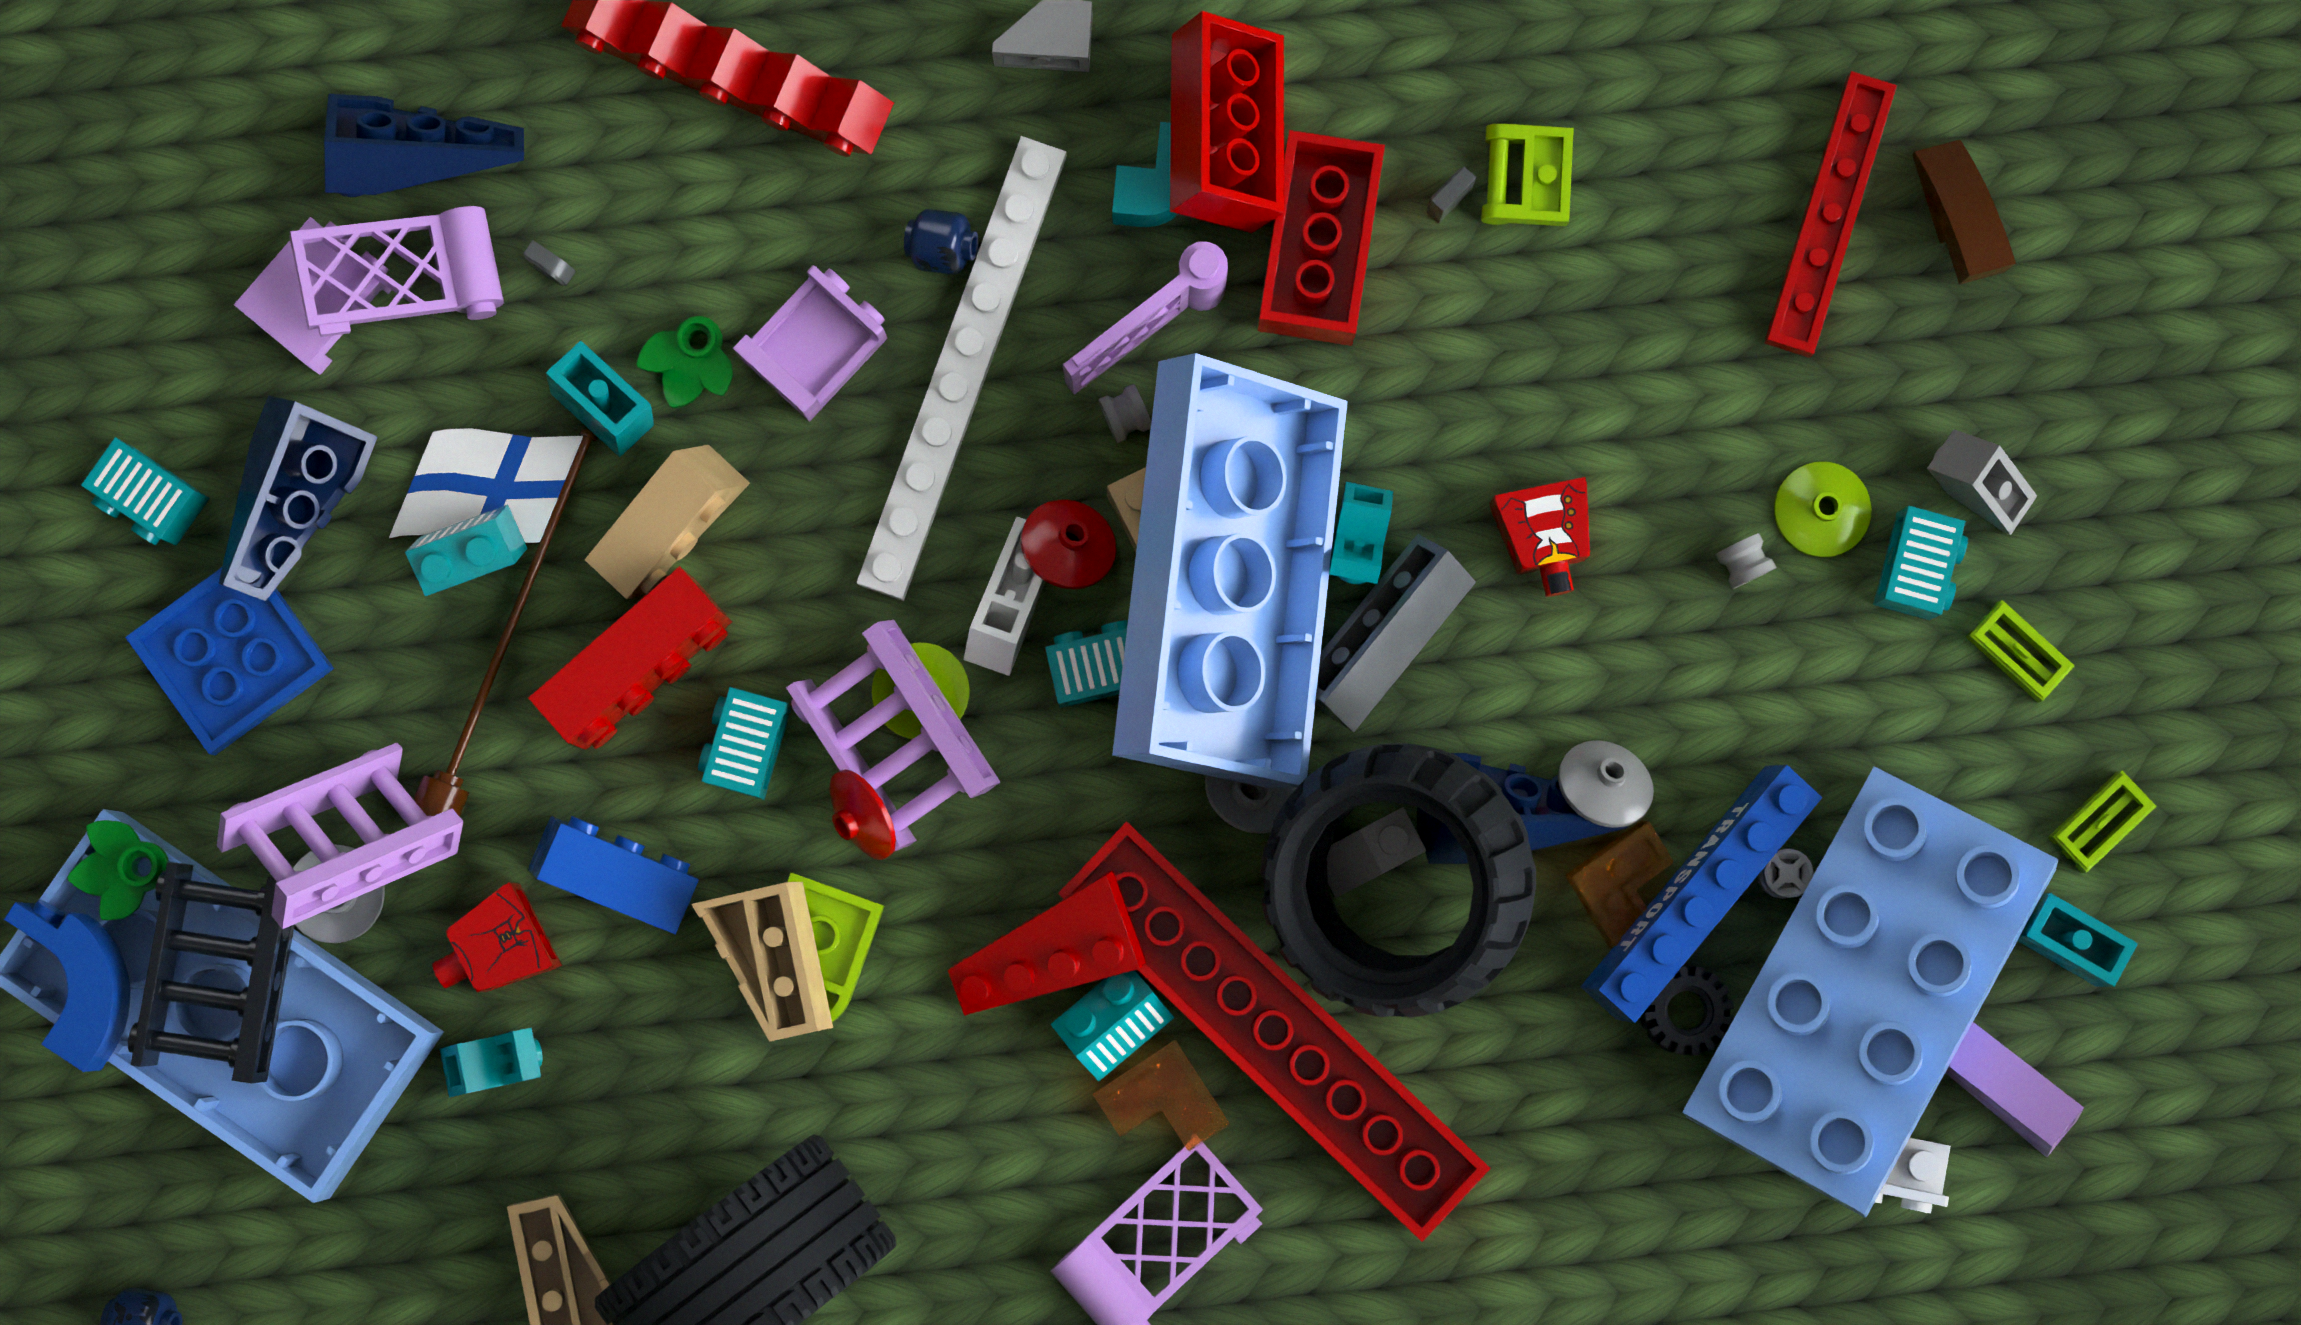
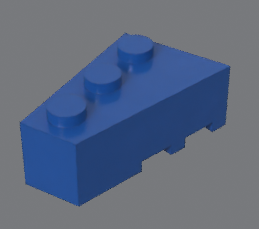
M553 816L550 817L527 869L536 879L676 935L699 881L698 878L687 873L690 864L664 853L660 861H657L642 854L645 848L644 845L617 835L615 842L596 835L599 829L598 826L571 816L569 823Z

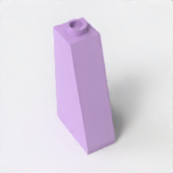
M1972 1022L1945 1072L2046 1157L2049 1156L2076 1123L2084 1109L2078 1102L1974 1022Z

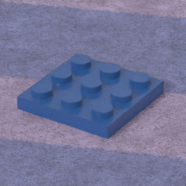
M222 567L125 637L208 754L214 756L334 669L277 588L264 601L219 584Z

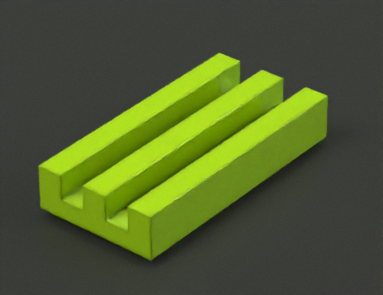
M2000 600L1978 622L1979 624L1975 629L1967 634L1966 638L2036 702H2042L2075 665L2003 600ZM1999 618L2003 619L2057 670L2052 674L2022 645L2003 630L1996 621ZM1988 631L2041 679L2044 684L2041 686L1984 634Z
M2123 770L2117 771L2048 838L2053 844L2059 845L2062 849L2061 852L2068 859H2072L2076 863L2075 867L2081 873H2087L2157 806ZM2122 786L2126 791L2071 842L2068 836ZM2134 799L2139 806L2085 856L2080 849Z

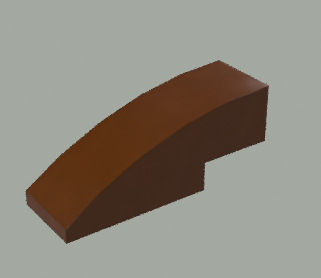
M1959 139L1915 151L1912 154L1936 233L1940 244H1947L1959 285L2001 274L2009 270L2016 264L2008 237L1986 184L1962 141Z

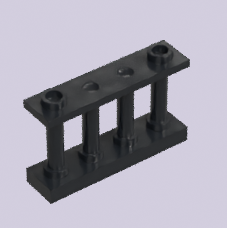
M167 862L166 871L159 875L156 884L155 895L156 900L160 901L139 1021L132 1026L128 1038V1050L130 1053H133L131 1065L138 1067L158 1065L160 1052L228 1062L229 1067L234 1068L232 1081L251 1084L267 1082L295 926L294 924L282 929L271 916L276 880L273 877H268L266 886H262L259 891L191 881L194 865ZM187 901L254 910L256 915L261 917L257 937L254 936L251 941L182 931ZM178 951L247 961V965L252 967L249 985L244 987L242 991L173 981ZM169 1001L237 1011L238 1016L243 1018L239 1038L236 1037L233 1042L164 1032Z

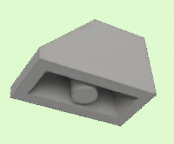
M1042 0L993 42L994 66L1089 72L1093 20L1092 2L1083 0Z
M1955 429L1951 432L1943 446L1937 450L1932 462L1927 467L1948 495L2002 532L2010 535L2037 497L2036 493L2000 445Z
M1404 807L1331 845L1327 855L1328 885L1335 898L1426 851Z

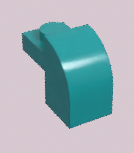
M1160 122L1155 169L1117 165L1112 208L1113 224L1154 227L1165 224L1179 215L1170 212L1171 123Z
M1346 482L1332 545L1330 575L1338 576L1341 580L1351 584H1364L1365 582L1378 584L1382 566L1383 546L1392 511L1393 491Z
M532 1027L440 1049L449 1098L541 1077L539 1067L543 1061L542 1049L538 1040L533 1037Z

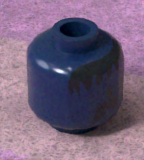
M924 209L915 220L911 219L906 226L904 236L905 255L912 259L914 266L918 270L957 275L964 269L968 260L973 261L978 251V234L976 231H971L967 217L961 213Z
M127 1288L121 1291L115 1298L109 1300L105 1305L100 1325H182L183 1321L181 1313L178 1312L176 1302L170 1294L153 1290Z

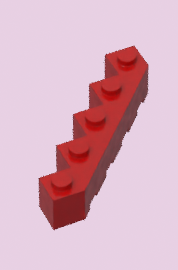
M572 0L561 27L577 36L574 42L578 46L589 52L601 55L603 51L637 65L636 68L652 78L663 80L666 77L699 91V95L710 102L721 106L729 103L758 115L764 123L775 129L788 131L789 128L821 141L828 150L844 157H850L852 152L872 155L894 105V102L861 80L831 77L798 54L770 52L735 28L707 26L672 2L648 0Z

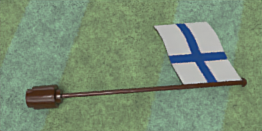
M473 428L434 431L389 536L390 540L402 537H421L508 504L525 544H539L446 773L436 769L433 778L423 775L413 800L427 816H435L453 808L460 817L470 792L461 789L464 780L455 775L591 441L597 442V436L588 428L582 429L579 432L580 436L526 437Z

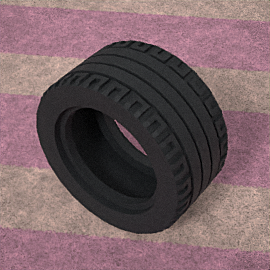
M813 1134L735 1189L595 1297V1309L607 1325L611 1322L613 1325H799L896 1247V1237L884 1220L879 1223L877 1219L881 1215L870 1200L863 1201L862 1197L865 1196V1193L854 1178L851 1181L846 1178L850 1173L840 1159H832L834 1152L823 1137Z

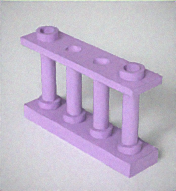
M893 619L877 622L865 630L862 634L869 643L867 646L868 652L819 687H816L812 679L793 682L786 689L793 698L791 700L793 710L803 722L811 725L839 770L846 769L859 774L877 792L891 817L896 835L894 851H897L917 841L908 826L949 797L961 791L963 793L966 792L970 798L986 793L998 785L1000 780ZM876 669H886L896 684L894 686V693L843 728L828 704ZM904 709L913 710L923 725L920 729L921 734L870 769L855 747V744ZM932 749L936 752L940 751L949 765L947 769L948 775L896 810L881 785Z
M398 743L379 750H370L357 759L247 803L235 804L220 814L217 847L223 853L246 843L276 880L271 916L282 929L457 854L463 820L453 808L435 816H427L397 781L403 750ZM379 789L409 827L392 834H384L355 798ZM336 807L366 845L347 853H340L311 816ZM292 825L321 861V864L302 872L295 871L267 834Z

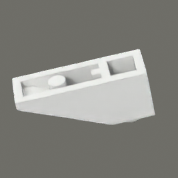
M1016 517L971 623L963 659L1010 676L1045 583L1043 579L1033 572L1023 556L1021 532L1026 519Z

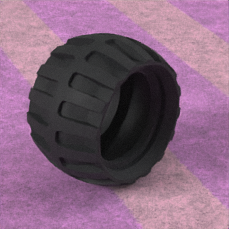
M1408 743L1378 744L1356 749L1329 761L1310 774L1288 797L1275 817L1268 842L1263 850L1260 874L1264 878V897L1261 903L1266 924L1273 925L1281 944L1278 950L1291 968H1298L1312 982L1311 988L1326 999L1333 1002H1343L1354 1007L1356 1012L1377 1017L1407 1016L1412 1018L1433 1014L1460 1004L1485 988L1507 966L1519 948L1531 919L1536 890V866L1532 857L1528 832L1519 813H1516L1501 792L1502 789L1485 773L1478 771L1454 754L1436 748ZM1386 800L1417 806L1444 823L1465 851L1474 888L1468 922L1453 945L1430 955H1394L1365 943L1342 921L1328 891L1327 855L1338 826L1359 805Z

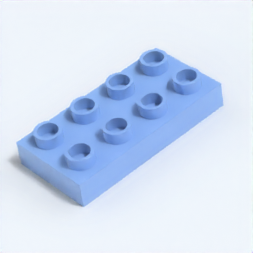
M1197 353L1158 362L1112 756L1265 788L1298 787L1307 778L1348 401Z
M1874 766L1682 1113L1689 1120L1866 1218L2054 875L2058 859Z
M103 809L94 821L110 820L130 825L141 841L151 842L160 846L165 851L169 862L194 865L191 881L231 886L124 812ZM86 832L39 900H43L61 910L65 914L62 922L69 912L89 914L107 930L121 951L129 975L130 1008L125 1030L108 1062L311 1202L315 1203L330 1199L444 1031L294 929L267 1082L251 1084L232 1081L234 1068H230L228 1062L160 1052L158 1065L132 1066L133 1053H130L128 1050V1038L132 1026L139 1021L160 901L156 900V889L146 892L139 909L127 918L102 920L99 912L101 896H94L81 891L70 883L67 878L69 873L82 860L96 852ZM143 858L138 864V871L142 876L150 873L152 868L151 862L148 858ZM187 901L182 931L251 941L254 936L257 937L261 917L257 916L254 910ZM18 929L0 954V987L55 1024L67 1000L68 985L64 968L58 958L48 948ZM178 951L173 981L242 991L244 987L249 985L252 967H249L247 961ZM169 1001L164 1032L233 1042L236 1037L239 1038L243 1018L238 1016L237 1011Z

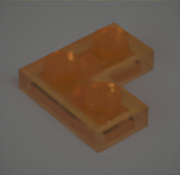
M1641 820L1565 876L1611 950L1622 940L1621 937L1636 919L1647 910L1646 905L1636 890L1673 864L1674 861L1651 823Z
M1176 1040L1093 1093V1096L1120 1137L1126 1135L1160 1111H1163L1182 1143L1190 1152L1231 1125Z

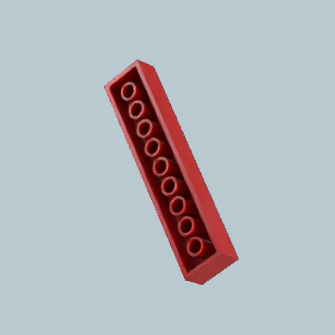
M1126 821L1058 894L1064 899L1113 869L1146 961L1137 970L1423 1242L1491 1168Z

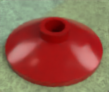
M1063 499L1042 504L1029 515L1021 532V548L1029 567L1041 579L1059 588L1083 589L1090 587L1107 575L1115 560L1116 542L1111 527L1096 510L1078 501ZM1066 532L1076 535L1080 541L1070 540Z
M845 769L835 773L830 780L829 789L835 813L832 816V821L838 834L845 840H851L871 858L883 860L892 855L896 846L895 830L888 810L877 792L863 777L851 770Z

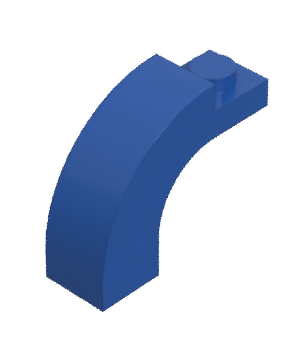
M37 900L36 903L15 902L4 920L48 948L62 964L67 978L68 993L64 1009L41 1045L82 1072L102 1070L122 1037L129 1015L130 982L121 951L107 930L87 913L69 912L62 922L65 914L43 900Z

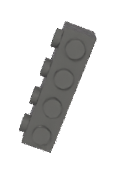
M1417 534L1379 580L1378 584L1374 586L1321 651L1315 705L1324 714L1353 733L1476 583L1447 549Z

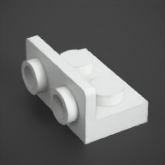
M1909 1138L1875 1202L1882 1203L1883 1194L1902 1198L1901 1207L1915 1211L1931 1213L1932 1204L1947 1207L1949 1197L1942 1195L1951 1146Z

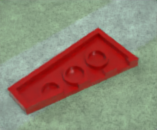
M1112 869L1081 890H1077L1044 912L1025 921L1009 933L1000 936L955 963L947 971L965 1016L1137 970L1146 961Z

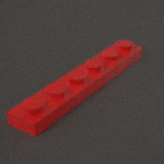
M1854 71L1848 74L1764 344L1808 358L1814 355L1897 85Z

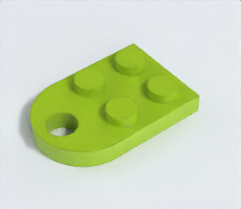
M791 872L787 882H803L833 1023L849 1005L885 906Z

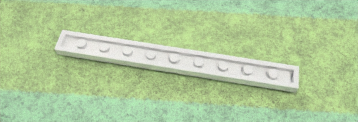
M1023 136L1019 140L857 580L859 586L901 601L905 599L1065 163L1066 151Z

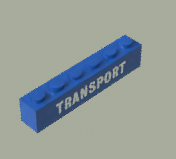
M1788 765L1765 766L1580 987L1615 1019L1635 1023L1823 797Z

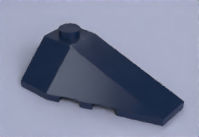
M328 94L324 140L325 192L339 193L346 197H358L363 194L377 195L524 161V128L470 116L460 118L457 122L437 116V109L424 106L418 109V113L394 109V100L378 96Z
M268 395L250 441L219 584L266 601L302 556L301 549L318 528L323 529L332 518L330 512L345 493L351 494L360 483L378 437L296 401Z
M1451 753L1460 757L1478 771L1485 773L1502 789L1501 792L1516 813H1519L1526 827L1531 851L1627 828V826L1619 828L1600 826L1578 815L1564 799L1559 787L1558 775L1554 776L1552 780L1525 774V766L1510 763L1508 770L1481 764V756L1468 753ZM1417 807V830L1426 849L1425 854L1428 863L1468 864L1465 851L1448 827Z

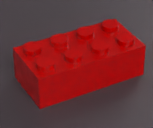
M1201 11L1172 33L1170 212L1249 233L1255 232L1284 213V35L1205 11Z
M1289 130L1284 159V213L1275 218L1257 331L1352 346L1358 324L1385 145Z
M679 566L528 699L567 743L585 750L591 745L597 749L616 734L618 730L614 725L629 713L634 717L652 703L655 697L651 693L665 680L672 684L680 679L691 668L692 665L688 660L702 648L709 652L727 637L728 632L725 628L732 623V620L702 586Z

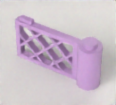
M466 206L450 209L439 215L290 231L289 238L308 330L319 329L320 337L349 334L351 332L350 324L453 311L467 313V317L470 320L486 319L496 315V308L504 304L486 213L482 207ZM428 229L432 248L422 260L399 243L407 232ZM398 233L394 240L386 235ZM372 236L388 247L374 266L350 250L359 237ZM340 239H349L345 245L337 241ZM323 242L338 252V254L327 269L322 271L306 260L303 244ZM393 251L417 267L404 286L379 270ZM433 256L437 270L428 264ZM344 257L368 273L354 292L330 276ZM421 272H424L440 283L442 300L425 302L409 291ZM309 273L318 279L313 287L311 286ZM373 277L397 293L389 306L376 308L360 297ZM324 283L348 299L339 312L317 315L314 296ZM402 298L410 302V304L398 305ZM353 304L361 308V310L348 311Z
M1207 241L1196 242L1188 246L1181 255L1179 275L1066 361L1063 364L1065 384L1075 395L1186 308L1206 311L1216 307L1222 301L1226 291L1228 262L1223 250L1216 244Z
M1195 1136L1086 1238L1072 1248L1050 1272L1097 1325H1151L1147 1321L1150 1316L1230 1240L1235 1238L1239 1244H1242L1262 1225L1256 1216L1263 1209L1198 1136ZM1194 1151L1209 1165L1208 1187L1180 1185L1181 1163ZM1174 1171L1173 1185L1160 1184ZM1215 1173L1229 1188L1215 1187ZM1153 1189L1173 1190L1172 1220L1143 1219L1144 1198ZM1179 1191L1208 1192L1206 1222L1178 1221ZM1214 1192L1234 1193L1248 1209L1233 1223L1213 1222ZM1137 1205V1219L1123 1218ZM1117 1223L1137 1224L1135 1254H1116L1101 1237ZM1143 1225L1171 1226L1170 1256L1142 1255ZM1178 1226L1206 1228L1205 1249L1197 1257L1177 1256ZM1213 1228H1226L1212 1242ZM1121 1260H1135L1134 1274ZM1141 1260L1170 1262L1169 1283L1154 1297L1140 1282ZM1176 1262L1189 1263L1176 1276Z

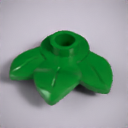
M694 316L684 320L676 331H661L654 334L641 349L636 364L641 370L663 373V390L671 408H679L692 403L700 396L704 388L715 395L724 396L733 378L732 362L721 350L723 346L722 332L714 321L703 316ZM697 334H705L708 338L706 346L701 349H694L691 346L692 338Z
M110 820L90 823L86 826L87 835L96 852L82 860L69 873L68 881L85 893L101 896L99 912L102 920L127 918L139 909L146 892L156 889L159 875L166 871L167 862H169L168 857L160 846L151 842L141 841L134 829L128 824ZM143 858H148L152 865L150 873L146 876H142L138 871V864Z

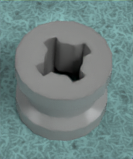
M1134 384L1125 387L1123 393L1113 398L1106 395L1098 399L1116 443L1126 440L1128 434L1135 430L1145 432L1151 429L1149 414Z
M1760 533L1739 541L1715 554L1718 562L1726 565L1730 573L1728 582L1732 589L1742 586L1777 568L1773 559L1766 557L1762 550L1764 541Z
M1783 849L1774 855L1757 878L1759 885L1765 893L1771 897L1784 899L1803 894L1814 872L1812 864L1806 855L1798 850ZM1774 866L1778 868V878L1776 875L1777 869Z

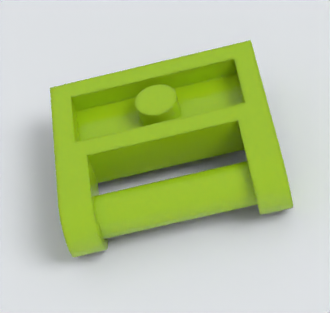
M1490 124L1486 126L1485 142L1490 144L1487 204L1482 206L1481 221L1483 223L1493 225L1507 223L1550 226L1568 225L1574 128L1517 124ZM1510 144H1523L1520 205L1506 204Z

